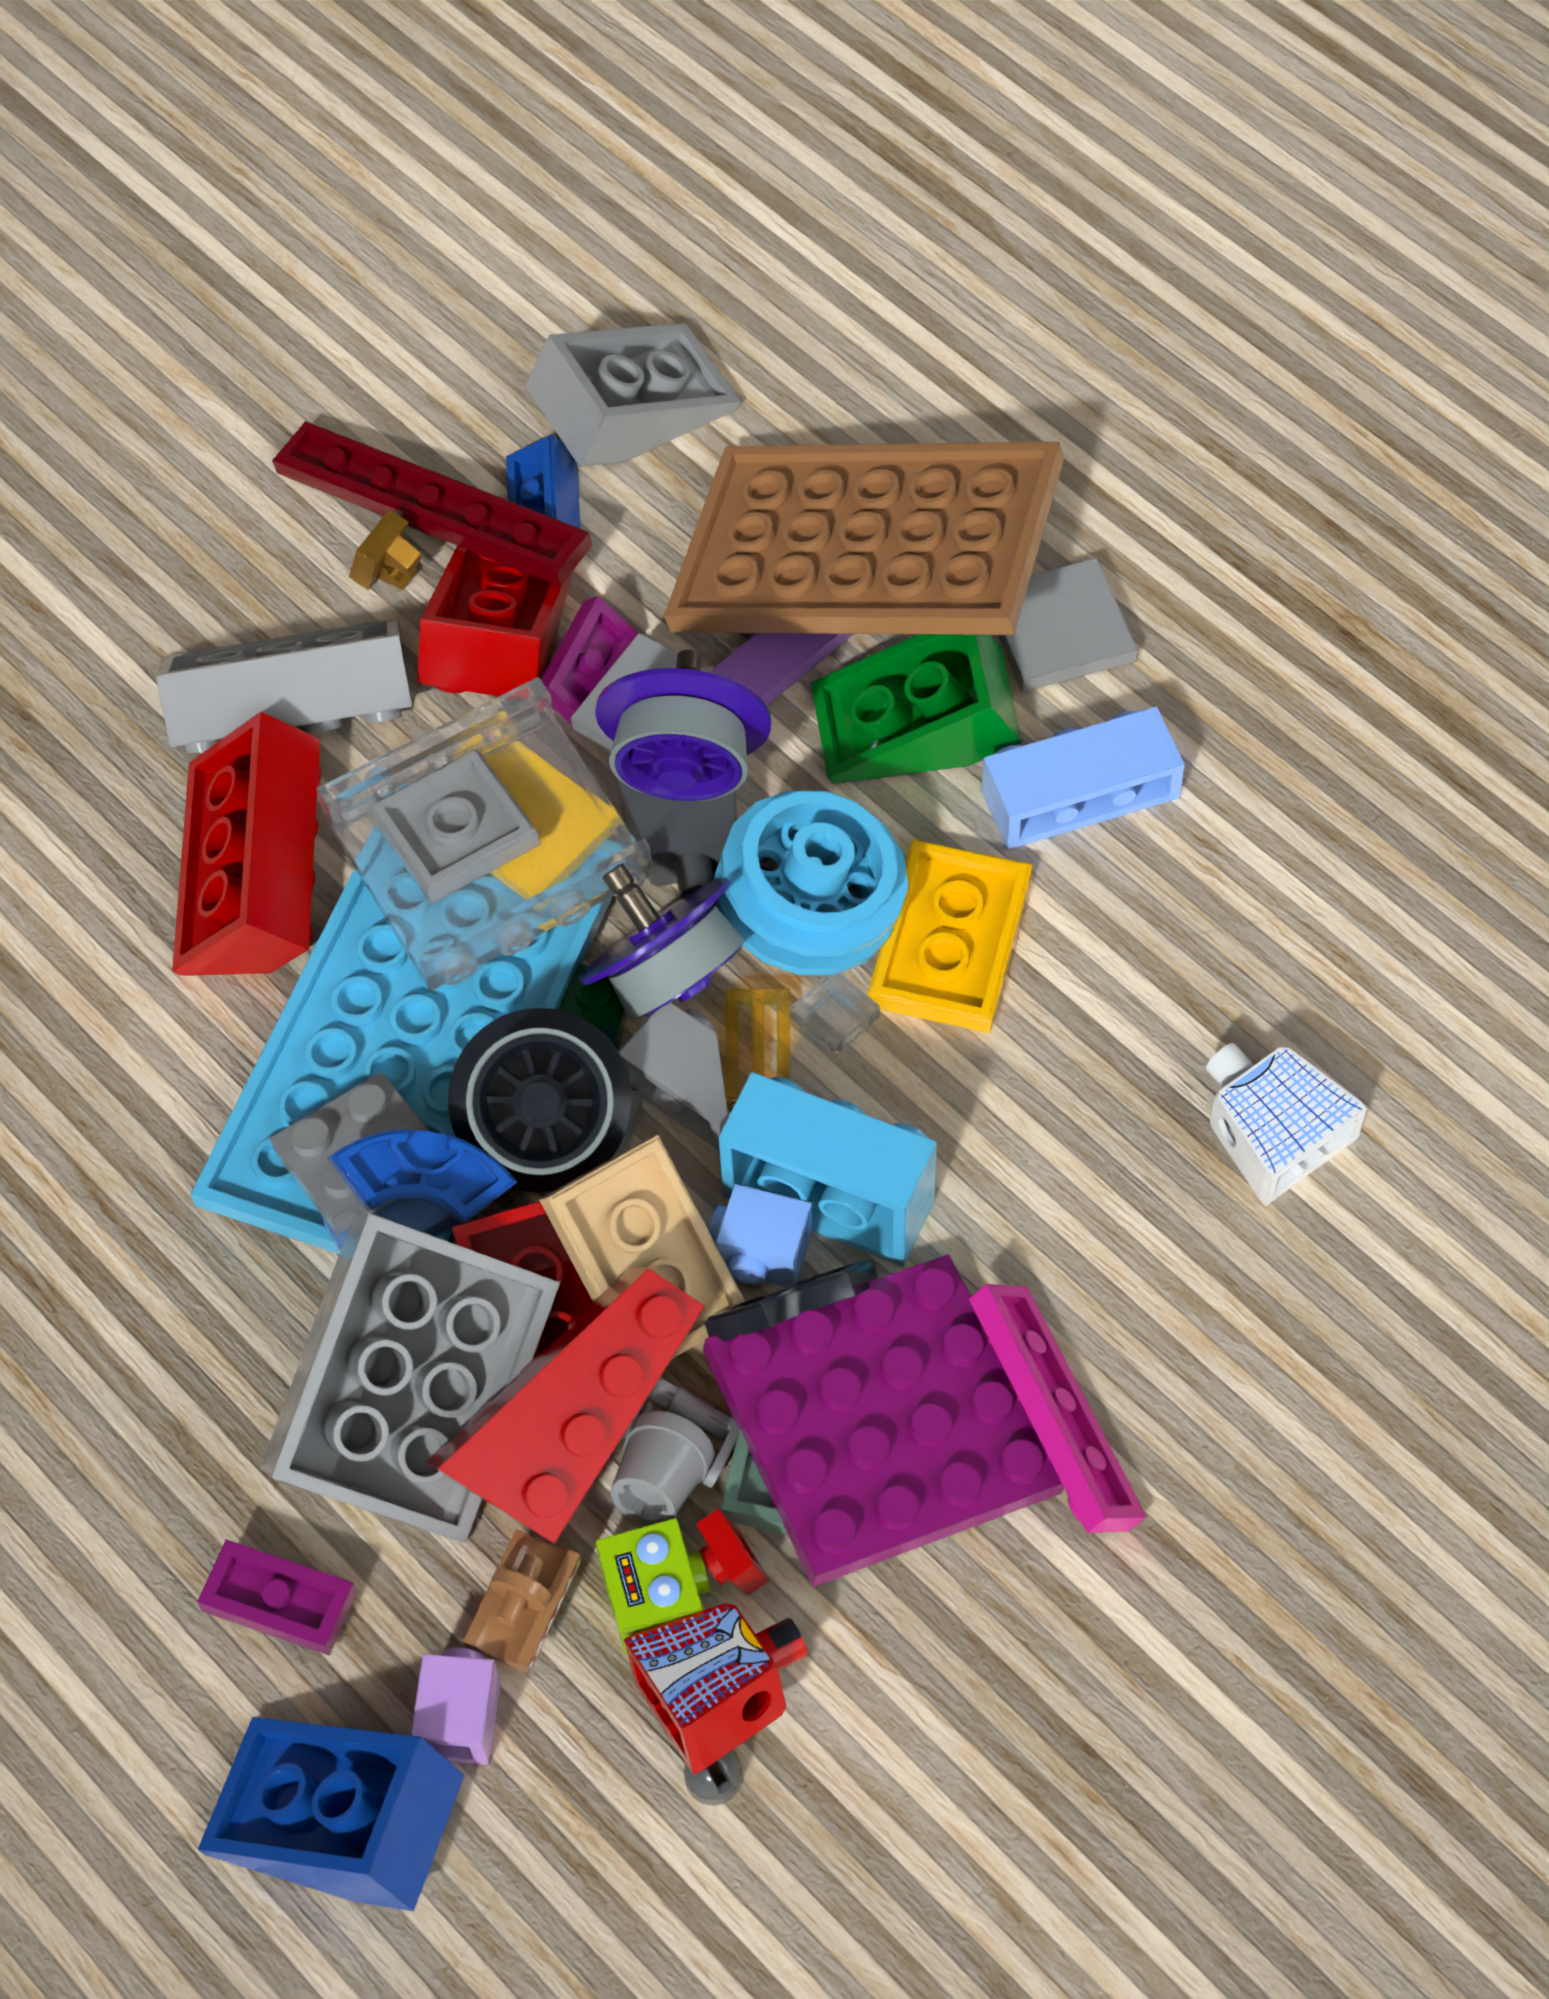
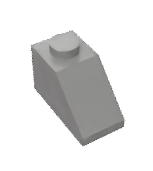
M670 1002L656 1010L619 1052L629 1074L631 1089L640 1091L642 1099L720 1151L719 1135L728 1119L717 1033L712 1024L700 1013L691 1009L684 1012Z

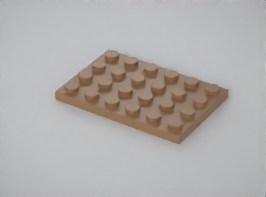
M1060 442L725 446L664 614L670 633L1014 635L1064 461Z

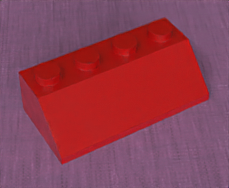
M259 712L189 762L172 972L182 976L266 974L274 972L309 950V943L313 933L312 924L310 923L311 899L316 880V874L313 870L314 847L319 828V822L316 817L317 795L322 776L321 767L319 766L321 739L266 713Z

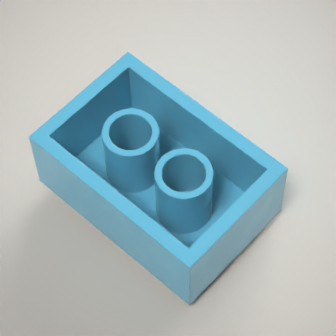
M751 1072L719 1135L724 1198L730 1200L734 1185L738 1184L812 1203L813 1232L902 1267L905 1266L935 1198L937 1142L928 1139L921 1130L909 1124L895 1123L891 1125L867 1116L861 1108L845 1100H833L830 1102L806 1093L800 1085L787 1078L772 1077L769 1079Z

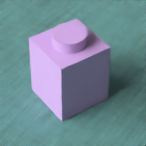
M448 1648L443 1651V1656L423 1654L411 1736L423 1738L449 1762L489 1765L501 1685L494 1660L485 1659L481 1652L467 1648Z

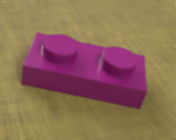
M599 596L583 601L538 684L535 693L572 725V715L638 635V632Z
M226 1539L197 1603L202 1612L330 1656L355 1599L357 1590L353 1582Z

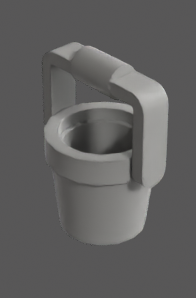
M659 1378L647 1398L664 1406L669 1412L651 1411L641 1414L636 1419L640 1410L638 1411L622 1436V1439L626 1437L625 1451L610 1492L614 1505L622 1514L646 1526L674 1519L694 1488L701 1482L707 1487L712 1488L733 1449L739 1433V1428L733 1418L715 1409L714 1405L680 1386L678 1388L662 1378ZM703 1429L722 1439V1444L716 1456L712 1442L703 1432Z

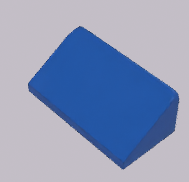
M552 434L506 456L508 501L581 529L578 464L564 443Z

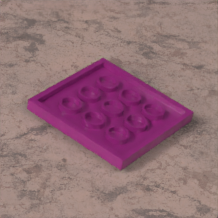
M949 1254L870 1281V1288L856 1296L814 1310L805 1311L770 1328L747 1335L740 1334L736 1338L722 1341L717 1336L706 1338L704 1341L703 1353L734 1420L742 1431L749 1447V1452L812 1587L1062 1494L1064 1487L1050 1459L1042 1454L1038 1445L1039 1437L1021 1402L1012 1395L1009 1389L1010 1380L992 1345L981 1334V1323L969 1301L971 1296Z

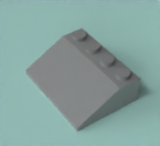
M356 1210L260 1469L276 1480L466 1544L482 1498L425 1461L443 1444H448L470 1423L468 1420L488 1401L492 1402L521 1374L520 1371L533 1359L560 1282L379 1216Z

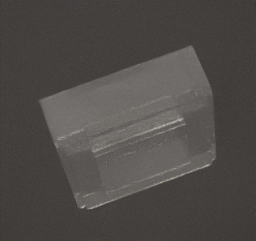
M841 973L826 975L790 1007V1018L835 1057L880 1017V1006Z

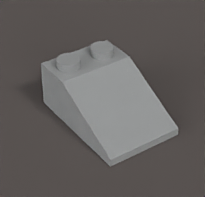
M686 323L548 335L525 385L579 467L628 461L736 411L741 403V400Z

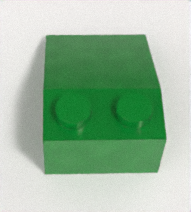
M918 634L811 682L827 777L833 784L966 767L983 760L984 757L994 755L1004 747L1022 743L1002 648L991 635Z

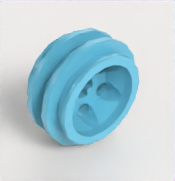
M788 790L755 802L733 823L714 875V880L727 877L730 882L729 888L716 903L718 910L745 938L742 946L763 963L796 975H836L865 964L890 938L908 890L904 854L887 826L857 802L826 791ZM771 858L777 863L778 868L774 871H765L760 868V863ZM854 885L860 899L853 897L847 887Z

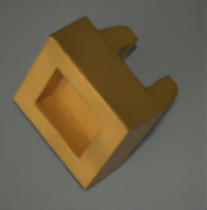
M389 509L356 550L349 578L367 590L370 589L377 578L404 590L417 573L415 566L422 558V555L404 539L409 522Z

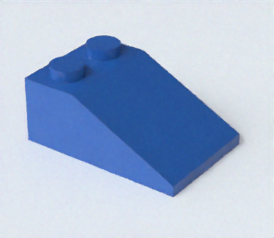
M252 1717L198 1850L206 1856L356 1903L414 1911L465 1775L421 1737Z

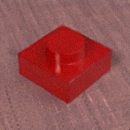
M719 1508L696 1523V1526L708 1543L698 1551H700L705 1565L721 1586L730 1580L748 1596L771 1581L736 1524Z

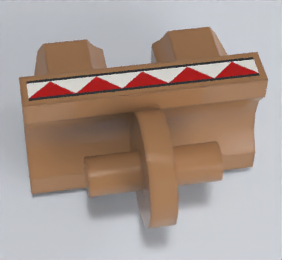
M516 1529L463 1640L465 1648L476 1650L488 1658L530 1674L581 1564L580 1553L549 1545L524 1531Z

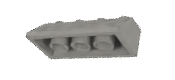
M398 618L165 656L162 658L156 673L170 747L185 745L187 753L206 751L259 712L266 713L293 727L305 725L306 732L317 733L341 727L342 718L365 715L366 722L368 723L384 722L401 717V708L412 707Z

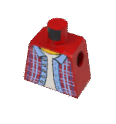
M723 1603L624 1638L637 1688L693 1775L705 1770L783 1715L787 1706L779 1670L808 1655L803 1637L791 1618L788 1617L755 1634L736 1605Z

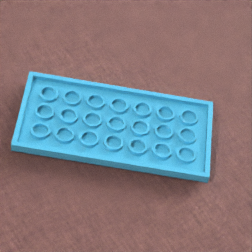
M399 779L392 793L411 784V782ZM375 826L190 1194L194 1205L340 1254L325 1228L323 1216L277 1157L269 1138L380 1072L384 1074L430 1132L455 1137L449 1117L448 1089L459 1055L467 1043L483 1027L506 1014L532 1008L559 1010L578 964L582 965L614 895L602 877L621 863L627 867L629 862L628 848L606 842L538 910L489 874L430 904L377 826ZM452 1227L434 1236L453 1244L456 1241Z

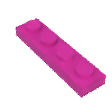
M985 1284L969 1298L981 1323V1334L992 1345L1010 1380L1009 1389L1012 1395L1021 1402L1039 1437L1038 1446L1042 1454L1050 1459L1068 1494V1505L1071 1512L1083 1524L1087 1533L1130 1531L1147 1516L1028 1286Z

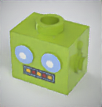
M677 1518L595 1540L600 1567L624 1655L627 1654L624 1638L703 1611L699 1595L710 1592L700 1551L686 1553Z

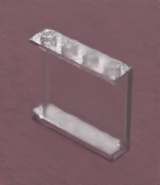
M539 677L317 788L326 822L430 992L444 984L454 985L465 981L482 964L502 954H516L529 946L534 937L557 925L568 926L582 919L589 912L590 908L613 896L617 897V894L611 892L602 877L619 864L623 863L634 878L633 883L638 884L639 887L642 886L647 878L652 876L650 845L646 839L636 842L555 719L551 695ZM477 748L538 831L541 845L437 902L430 904L372 821L368 806Z

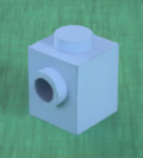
M735 1184L728 1206L717 1205L709 1229V1233L733 1279L740 1283L754 1286L762 1285L764 1282L786 1288L794 1286L798 1280L813 1232L812 1203Z

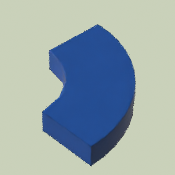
M403 1129L376 1133L361 1138L327 1157L367 1211L390 1200L418 1198L441 1206L460 1224L467 1222L517 1183L499 1162L480 1148L460 1138L430 1131Z

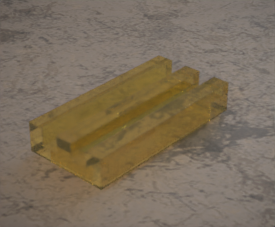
M726 989L725 1096L728 1112L732 1111L742 1089H739V1005H752L751 1072L764 1077L765 1005H777V1077H784L790 1080V989Z

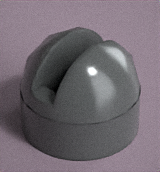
M730 1751L716 1761V1764L727 1779L726 1782L718 1787L707 1768L693 1775L685 1762L684 1778L686 1787L695 1800L705 1805L715 1806L728 1802L737 1794L742 1782L740 1761L733 1751Z

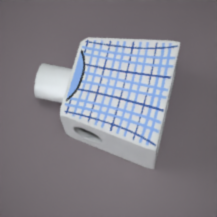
M1230 1043L1221 1048L1209 1060L1206 1066V1071L1223 1087L1214 1096L1210 1116L1211 1127L1258 1199L1265 1206L1359 1138L1367 1107L1290 1048L1279 1047L1257 1064H1254L1234 1043Z

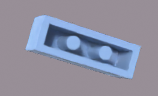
M1156 706L1139 712H1122L1113 716L1108 721L1082 729H1064L1051 738L1024 746H1007L998 750L994 755L984 757L982 794L1007 850L1179 799L1185 764Z

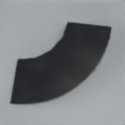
M865 1259L796 1282L794 1286L762 1297L758 1296L708 1317V1321L704 1322L709 1337L717 1336L722 1341L736 1338L740 1334L747 1335L770 1328L805 1311L814 1310L856 1296L869 1289V1282L878 1279L873 1261L868 1262Z

